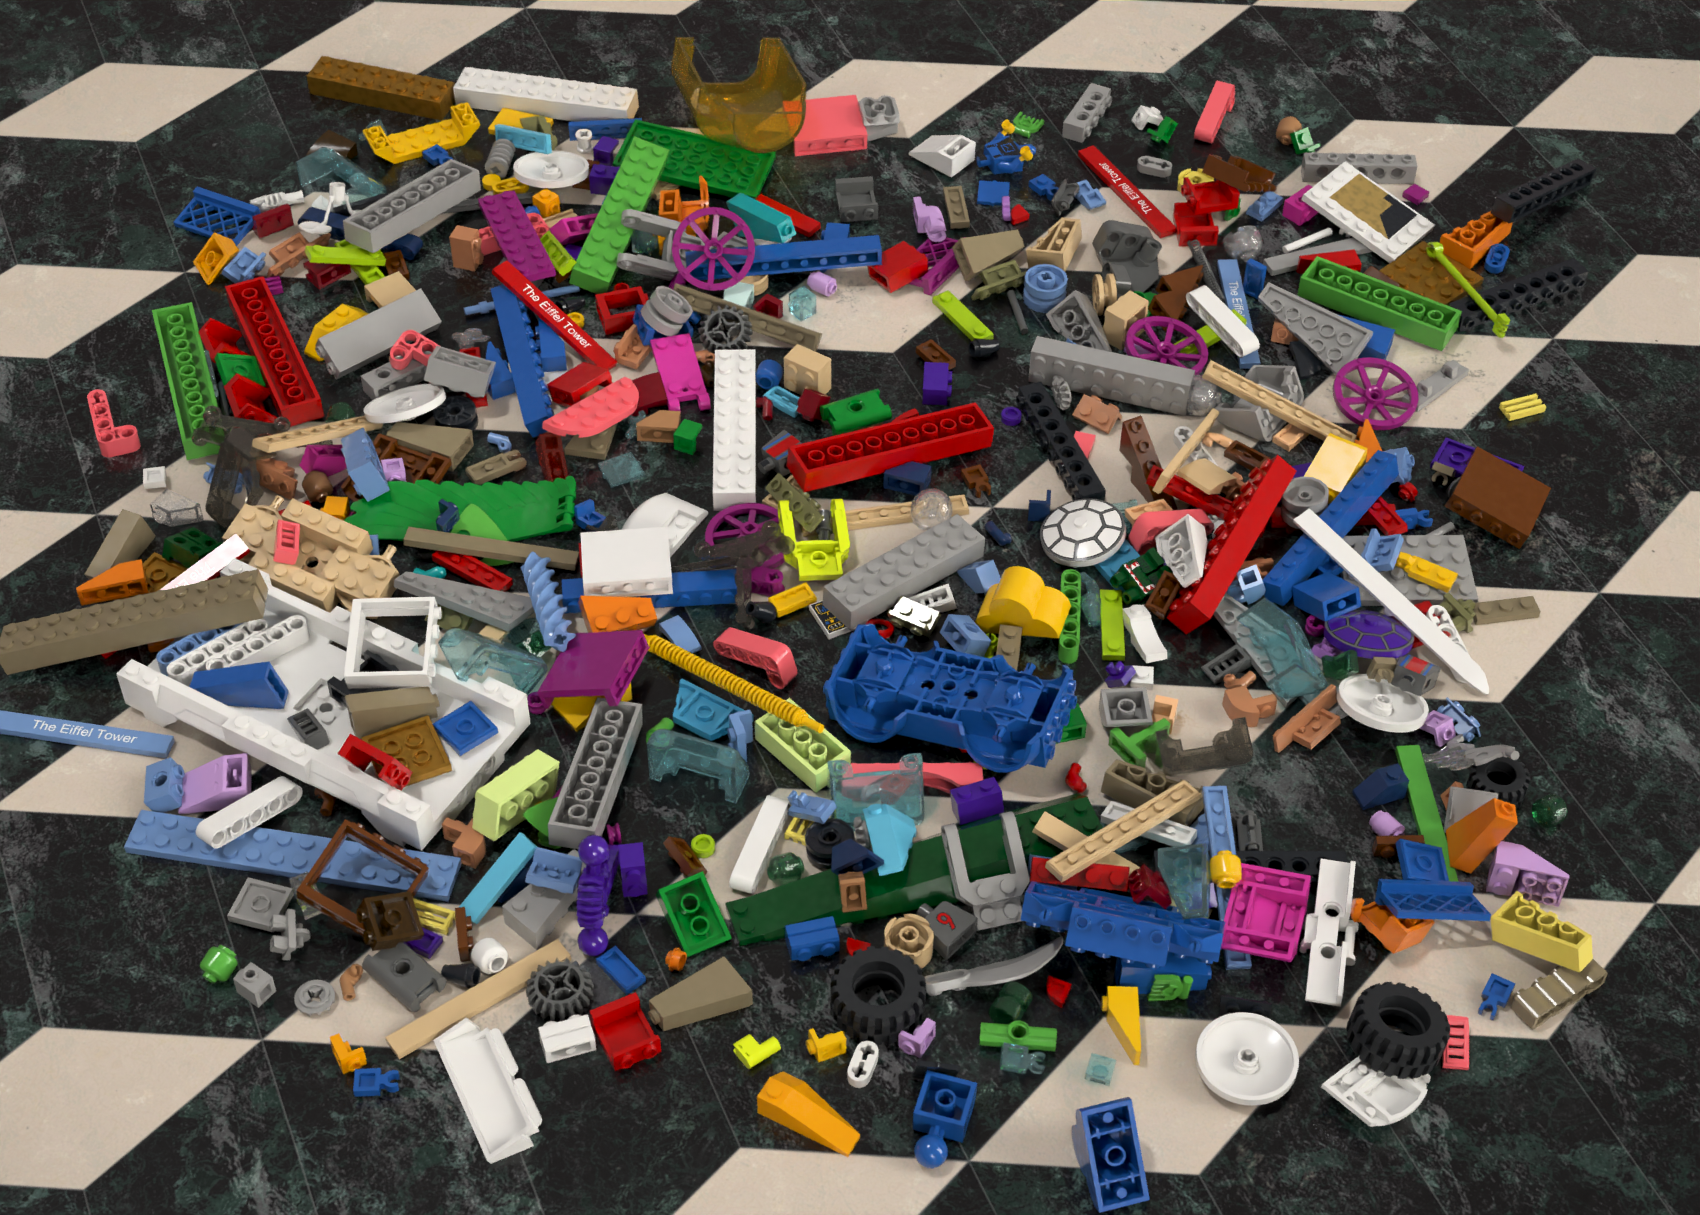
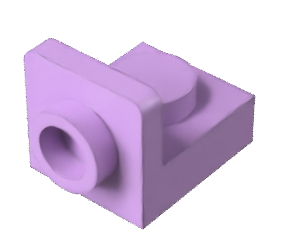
M402 458L381 460V466L387 481L406 482Z
M1435 710L1428 713L1424 725L1419 728L1433 734L1435 743L1439 747L1445 745L1456 736L1453 719Z
M926 1018L922 1026L918 1025L913 1035L901 1030L898 1035L899 1048L906 1054L921 1058L935 1037L936 1022Z

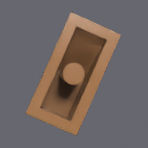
M659 410L636 424L637 441L674 443L673 434L681 424L680 411Z
M863 872L838 874L843 912L866 910L867 903Z

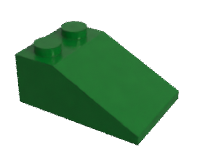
M703 871L657 891L656 897L664 916L683 952H686L687 958L732 939Z

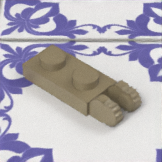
M513 450L466 467L465 470L472 483L481 485L512 471L517 472L526 467L527 462L524 458H520L521 453L518 450Z

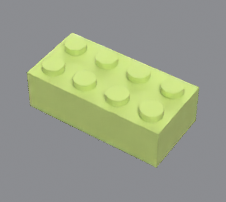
M790 698L786 700L787 702H790L791 704H794V705H796L797 707H799V706H798L794 701H792ZM766 713L755 721V739L815 793L842 775V764L851 763V751L825 728L822 733H818L806 726L796 727L771 713Z
M537 749L501 775L496 776L488 784L480 787L475 793L472 828L495 841L524 821L523 814L527 809L539 801L544 802L555 795L560 762Z

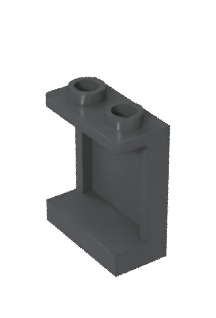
M872 176L835 179V195L840 222L878 220V203L875 201Z

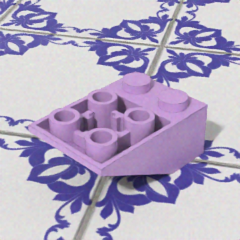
M248 754L223 755L185 773L183 778L184 795L182 796V807H179V814L222 810L250 794L252 770Z
M1501 841L1495 848L1489 866L1486 891L1510 897L1518 891L1523 894L1525 900H1533L1545 905L1559 907L1570 875L1523 845Z

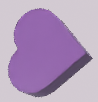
M1009 196L1002 197V217L1004 221H1010Z

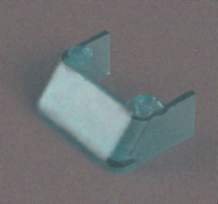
M323 147L296 161L300 186L302 187L333 171L352 187L345 191V195L349 196V203L387 193L385 185L353 161L332 149Z
M1266 598L1236 617L1237 621L1249 628L1251 641L1256 646L1260 645L1265 649L1276 674V677L1268 681L1266 685L1278 697L1289 699L1318 693L1328 687L1304 632L1293 617Z

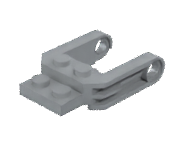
M633 209L624 210L621 216V224L623 226L663 236L665 240L663 242L662 260L640 254L619 253L617 255V266L624 270L667 281L672 280L678 272L673 260L672 243L674 234L681 222ZM686 229L684 230L680 243L705 245L699 237L688 235L685 232ZM679 249L680 259L686 268L685 252L692 250Z
M1012 811L999 814V817L1001 816L1004 836L1002 837L1011 874L979 879L972 883L968 879L956 825L953 823L941 826L942 840L955 898L971 907L972 915L978 918L977 931L1022 921V906L1019 896L1023 894L1028 886L1030 878L1016 818Z

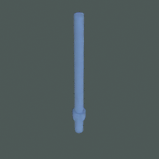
M570 285L541 292L548 298L579 292L580 290L578 286ZM483 301L479 302L478 305L464 307L465 315L479 312L481 314L489 313V310L495 309L494 301L488 303Z

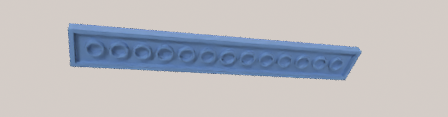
M141 810L124 849L126 853L304 880L332 838L255 827L216 849L196 836V828L204 819ZM345 840L317 882L395 894L407 892L416 876L362 844ZM404 849L406 855L413 859L415 857L420 858L421 862L429 867L428 876L414 897L448 902L462 864L461 858Z

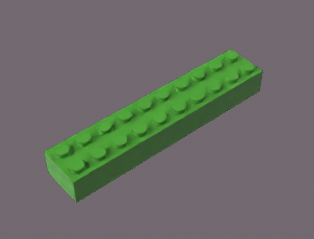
M634 136L576 260L577 263L573 266L570 284L596 294L609 291L619 269L617 266V255L619 253H626L636 229L628 228L621 224L622 212L627 209L645 211L664 170L670 150Z
M192 302L152 310L186 459L191 460L228 452Z

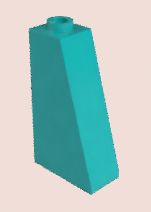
M743 193L737 194L726 202L729 211L737 214L748 225L754 239L784 243L796 235L790 216ZM742 230L737 233L738 236L745 237Z

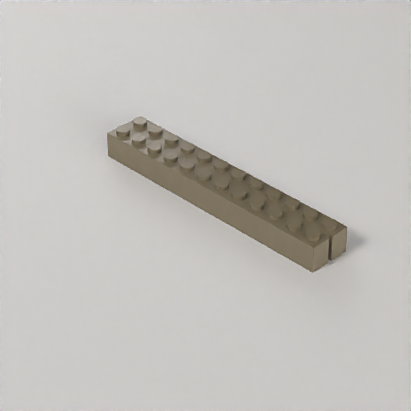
M259 569L230 576H222L212 580H203L194 584L181 585L167 590H158L149 594L136 595L135 597L122 600L118 599L109 603L95 604L91 607L73 609L68 612L51 614L50 616L37 619L32 618L19 623H10L3 627L0 637V664L5 673L9 675L263 619L268 587Z

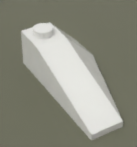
M1187 514L1155 536L1157 552L1164 558L1165 563L1172 569L1173 574L1184 588L1202 577L1207 549L1205 527Z

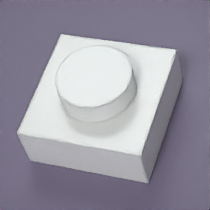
M165 466L143 469V485L145 489L166 487Z
M1133 666L1136 673L1130 680V688L1146 687V689L1153 690L1154 667Z

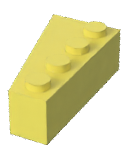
M1518 891L1491 916L1493 941L1579 973L1593 959L1592 935L1568 921H1560L1557 914L1552 911L1545 912L1540 909L1538 903L1533 900H1525L1523 894Z

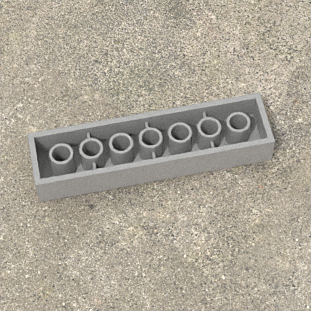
M450 159L343 220L345 240L372 253L379 251L384 246L391 244L396 239L481 190L479 170Z
M1037 336L1031 350L1028 381L1034 383L1042 382L1043 385L1052 386V381L1055 378L1061 377L1067 382L1070 391L1186 416L1192 396L1195 370Z
M956 514L825 585L823 588V606L849 630H852L858 624L861 625L895 606L901 596L909 598L983 557L985 537Z
M597 697L548 822L549 845L578 849L579 843L589 835L602 836L642 727V704L620 701L618 706H609L605 698Z

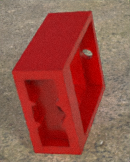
M641 286L595 295L596 310L605 335L629 330L634 324L633 317L635 311L610 315L609 309L639 303L640 305H645L649 299L647 293H643Z

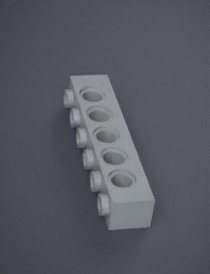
M1311 152L1304 153L1301 166L1302 182H1320L1345 161L1377 184H1414L1417 171L1416 157L1409 154Z

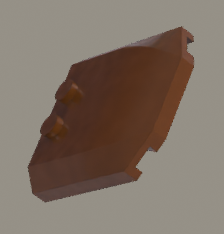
M380 433L373 441L380 463L381 460L403 459L406 482L415 484L416 480H429L439 484L452 465L450 458L433 452L430 456L398 445L397 439ZM349 475L341 488L343 493L353 503L363 499L364 496L357 494L354 488L355 483Z

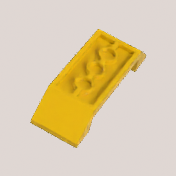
M467 102L451 106L452 119L390 134L389 136L385 135L381 126L365 129L363 134L374 154L396 164L422 157L423 151L436 144L444 150L463 146L479 128L480 122Z

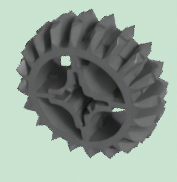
M725 305L724 309L718 306V311L716 312L710 309V316L705 314L704 318L706 321H701L700 325L702 328H699V333L701 334L699 338L703 342L704 348H708V351L714 352V354L715 350H741V347L747 349L746 342H751L750 335L753 334V331L750 329L752 324L748 321L749 317L748 315H743V310L737 311L735 306L729 310V306ZM726 319L734 320L738 323H729L726 321ZM724 325H725L726 329L728 330V332H727L728 337H727V338H726L725 333L723 332V331H724ZM739 335L734 341H732L734 336ZM713 340H716V341L722 340V341L726 342V344H720V343H717V342H715V341H713Z
M556 958L555 963H550L547 960L545 967L538 965L537 972H531V979L527 981L526 996L528 997L530 1007H533L535 1014L541 1013L543 1020L550 1016L552 1021L556 1018L564 1021L565 1017L575 1015L574 1013L582 1015L583 1008H589V1001L593 998L594 984L591 974L586 971L584 965L579 966L577 960L571 964L568 958L564 962H560ZM572 982H575L579 986L578 990L574 989V986L571 985ZM542 989L548 994L547 998L541 994Z

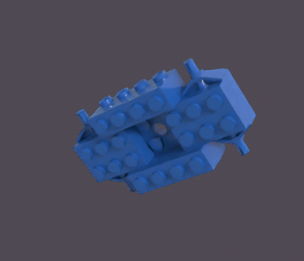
M1031 881L1025 892L1021 920L1026 921V925L1032 927L1050 926V929L1056 932L1068 930L1065 946L1071 947L1072 951L1084 953L1085 950L1095 952L1096 956L1102 958H1110L1111 955L1120 957V960L1126 963L1144 962L1145 966L1159 969L1160 966L1165 967L1168 952H1172L1173 956L1187 959L1188 956L1196 957L1199 962L1212 964L1213 961L1218 962L1226 923L1221 920L1216 921L1177 912L1178 907L1169 905L1164 909L1156 902L1142 900L1139 904H1136L1132 897L1081 887L1080 891L1040 884L1035 881Z

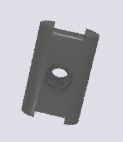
M404 942L398 943L396 948L380 950L373 957L368 954L362 963L363 970L412 1012L420 1010V1003L436 990L440 993L447 983L443 975Z

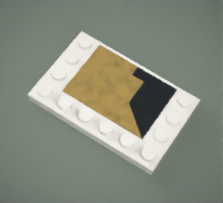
M1346 161L1308 190L1301 199L1389 263L1409 251L1430 233L1435 226L1427 218L1417 213Z

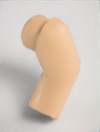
M1207 432L1202 439V443L1211 447L1213 442L1228 448L1234 440L1222 434Z

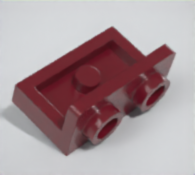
M288 203L252 216L254 223L252 230L258 238L266 237L294 226L291 207Z
M1145 864L1139 869H1135L1128 879L1133 901L1139 904L1148 895L1166 909L1172 903L1169 895L1170 890L1165 883L1167 881L1166 878L1157 870L1153 872Z

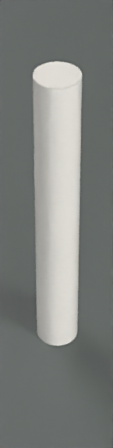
M1326 228L1282 247L1284 253H1288L1332 235L1331 228Z

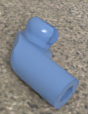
M491 432L488 434L487 441L497 444L501 453L511 450L512 445L507 436Z

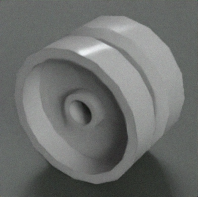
M659 286L651 295V299L647 300L642 307L641 315L659 333L666 336H675L682 328L683 323H686L693 312L692 307L675 290Z
M1313 477L1293 478L1281 497V517L1283 521L1291 527L1300 529L1293 520L1306 510L1311 509L1319 517L1328 507L1329 490L1327 485Z

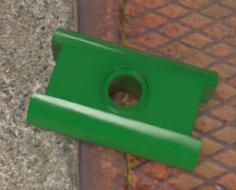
M876 388L820 406V414L823 421L828 420L832 427V436L853 432L891 420L892 412L889 404L884 405L879 398V389Z

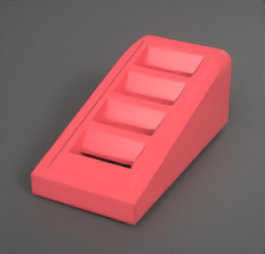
M283 520L277 521L273 556L275 562L290 565L296 563L299 554V523Z
M1446 1015L1450 1024L1449 1035L1461 1037V1039L1449 1038L1442 1054V1068L1468 1070L1469 1019L1463 1016ZM1449 1046L1461 1047V1049L1449 1048ZM1449 1055L1462 1056V1059L1449 1058Z

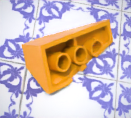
M780 1072L771 1076L757 1096V1112L846 1157L850 1155L860 1139V1134L806 1082L788 1073Z

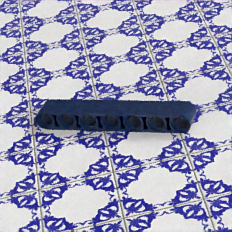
M309 207L298 219V225L307 221L322 223L326 210ZM333 212L329 213L326 225L332 227V230L329 232L331 239L345 240L343 220L348 218L347 216ZM407 233L380 250L382 253L401 250L404 259L412 260L423 247V242L418 236Z

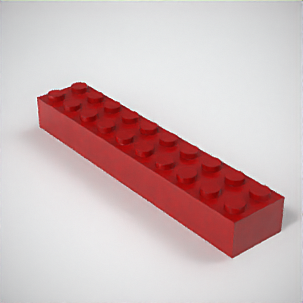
M261 276L225 286L229 306L251 355L255 356L265 386L269 389L270 397L284 428L324 417L321 398L264 277Z
M975 402L789 446L787 467L803 492H808L881 474L885 470L911 461L922 464L991 447L994 427Z
M1279 455L1271 460L1269 458L1266 459L1260 468L1255 467L1249 473V481L1242 485L1240 488L1241 494L1231 503L1232 509L1224 515L1223 524L1214 532L1216 536L1207 544L1202 577L1186 588L1182 586L1178 592L1180 594L1179 598L1170 605L1169 609L1171 611L1167 619L1185 634L1211 619L1294 477L1296 470Z

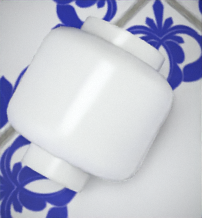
M493 938L480 940L475 944L471 952L473 963L486 974H495L501 971L508 959L506 949Z

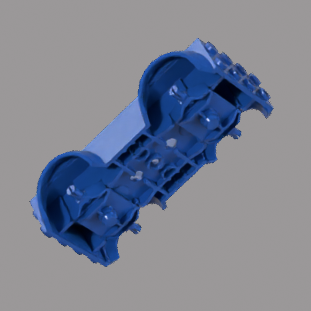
M870 623L858 624L855 632L850 634L847 647L842 649L839 662L833 666L832 675L829 680L825 681L823 686L829 718L837 720L839 725L856 739L877 743L888 740L898 734L967 750L975 762L984 768L1002 773L1019 770L1028 764L1045 768L1049 759H1053L1055 745L1060 743L1063 733L1062 729L1068 725L1070 711L1075 709L1077 704V696L1074 695L1076 680H1073V670H1070L1066 665H1062V675L1059 678L1043 680L1032 675L1036 669L1033 663H1031V666L1030 663H1027L1024 671L1018 672L1006 662L1003 655L985 658L940 648L938 641H934L933 648L927 652H911L909 649L904 648L908 641L907 637L900 635L895 644H890L879 634L875 624ZM968 696H972V697H976V698H974V699H968Z

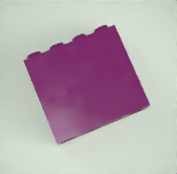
M643 631L575 633V638L567 643L565 652H560L538 690L539 698L546 709H549L555 697L605 696L609 706H618L649 649Z

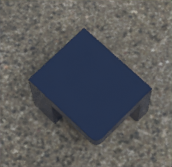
M1047 490L1046 501L1029 500L1028 521L1044 522L1050 514L1051 490Z

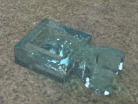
M1004 1042L1001 1047L1000 1070L1025 1074L1027 1068H1029L1033 1073L1041 1074L1045 1066L1038 1065L1035 1061L1043 1062L1045 1054L1042 1052L1028 1054V1047Z

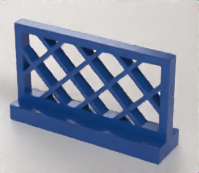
M196 187L193 191L194 198L173 223L176 227L208 238L212 236V230L223 227V231L217 234L227 238L228 235L238 232V235L232 239L235 245L238 246L254 226L252 216L261 212L257 206ZM197 204L203 206V208L193 210ZM216 210L219 212L208 216L209 211ZM205 213L206 217L195 220L196 215ZM225 216H234V218L225 221L223 220V217ZM192 217L193 221L183 222L184 219ZM219 218L221 220V222L212 225L210 224V221ZM244 220L248 221L247 224L241 226L238 224V222ZM207 222L208 226L202 228L197 227V225ZM236 223V227L226 230L225 226Z
M1379 879L1375 902L1378 905H1386L1396 918L1490 921L1491 918L1489 911L1473 895L1474 886L1471 882Z

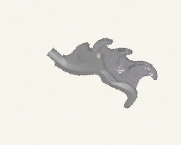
M1463 734L1455 736L1447 743L1446 747L1436 753L1422 754L1425 763L1436 762L1437 768L1450 767V770L1453 771L1466 769L1473 764L1475 766L1482 765L1499 757H1509L1513 760L1519 758V752L1512 746L1491 745L1475 748L1474 744L1460 743L1464 741Z

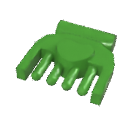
M1019 112L1013 121L1015 127L1013 133L1029 138L1031 133L1037 132L1042 127L1044 120L1037 119L1035 121V118L1030 119V116L1026 118V115L1022 116L1023 113Z
M1154 975V984L1152 985L1151 992L1148 994V1001L1173 1000L1176 997L1183 1000L1187 999L1193 978L1187 975L1182 981L1177 975Z

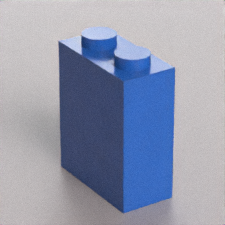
M1330 572L1292 586L1294 605L1324 622L1361 607L1359 587Z

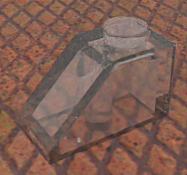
M168 489L164 490L150 504L154 520L169 527L200 522L204 519L199 503Z

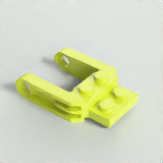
M831 499L830 503L835 541L813 540L796 542L792 511L789 510V501H778V520L784 561L798 569L799 581L836 580L843 576L842 564L848 559L850 548L843 499Z

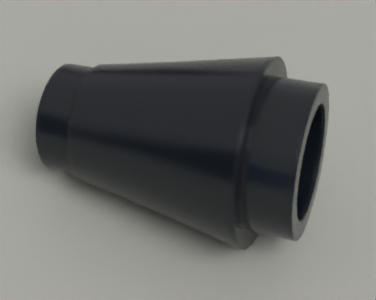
M583 296L560 298L556 301L555 305L567 315L584 308L586 302Z
M975 338L969 342V353L972 357L980 358L999 351L998 340Z
M751 601L747 603L745 608L747 614L762 623L773 621L777 615V609L771 602Z
M473 963L445 964L441 975L447 981L470 988L478 984L480 968Z

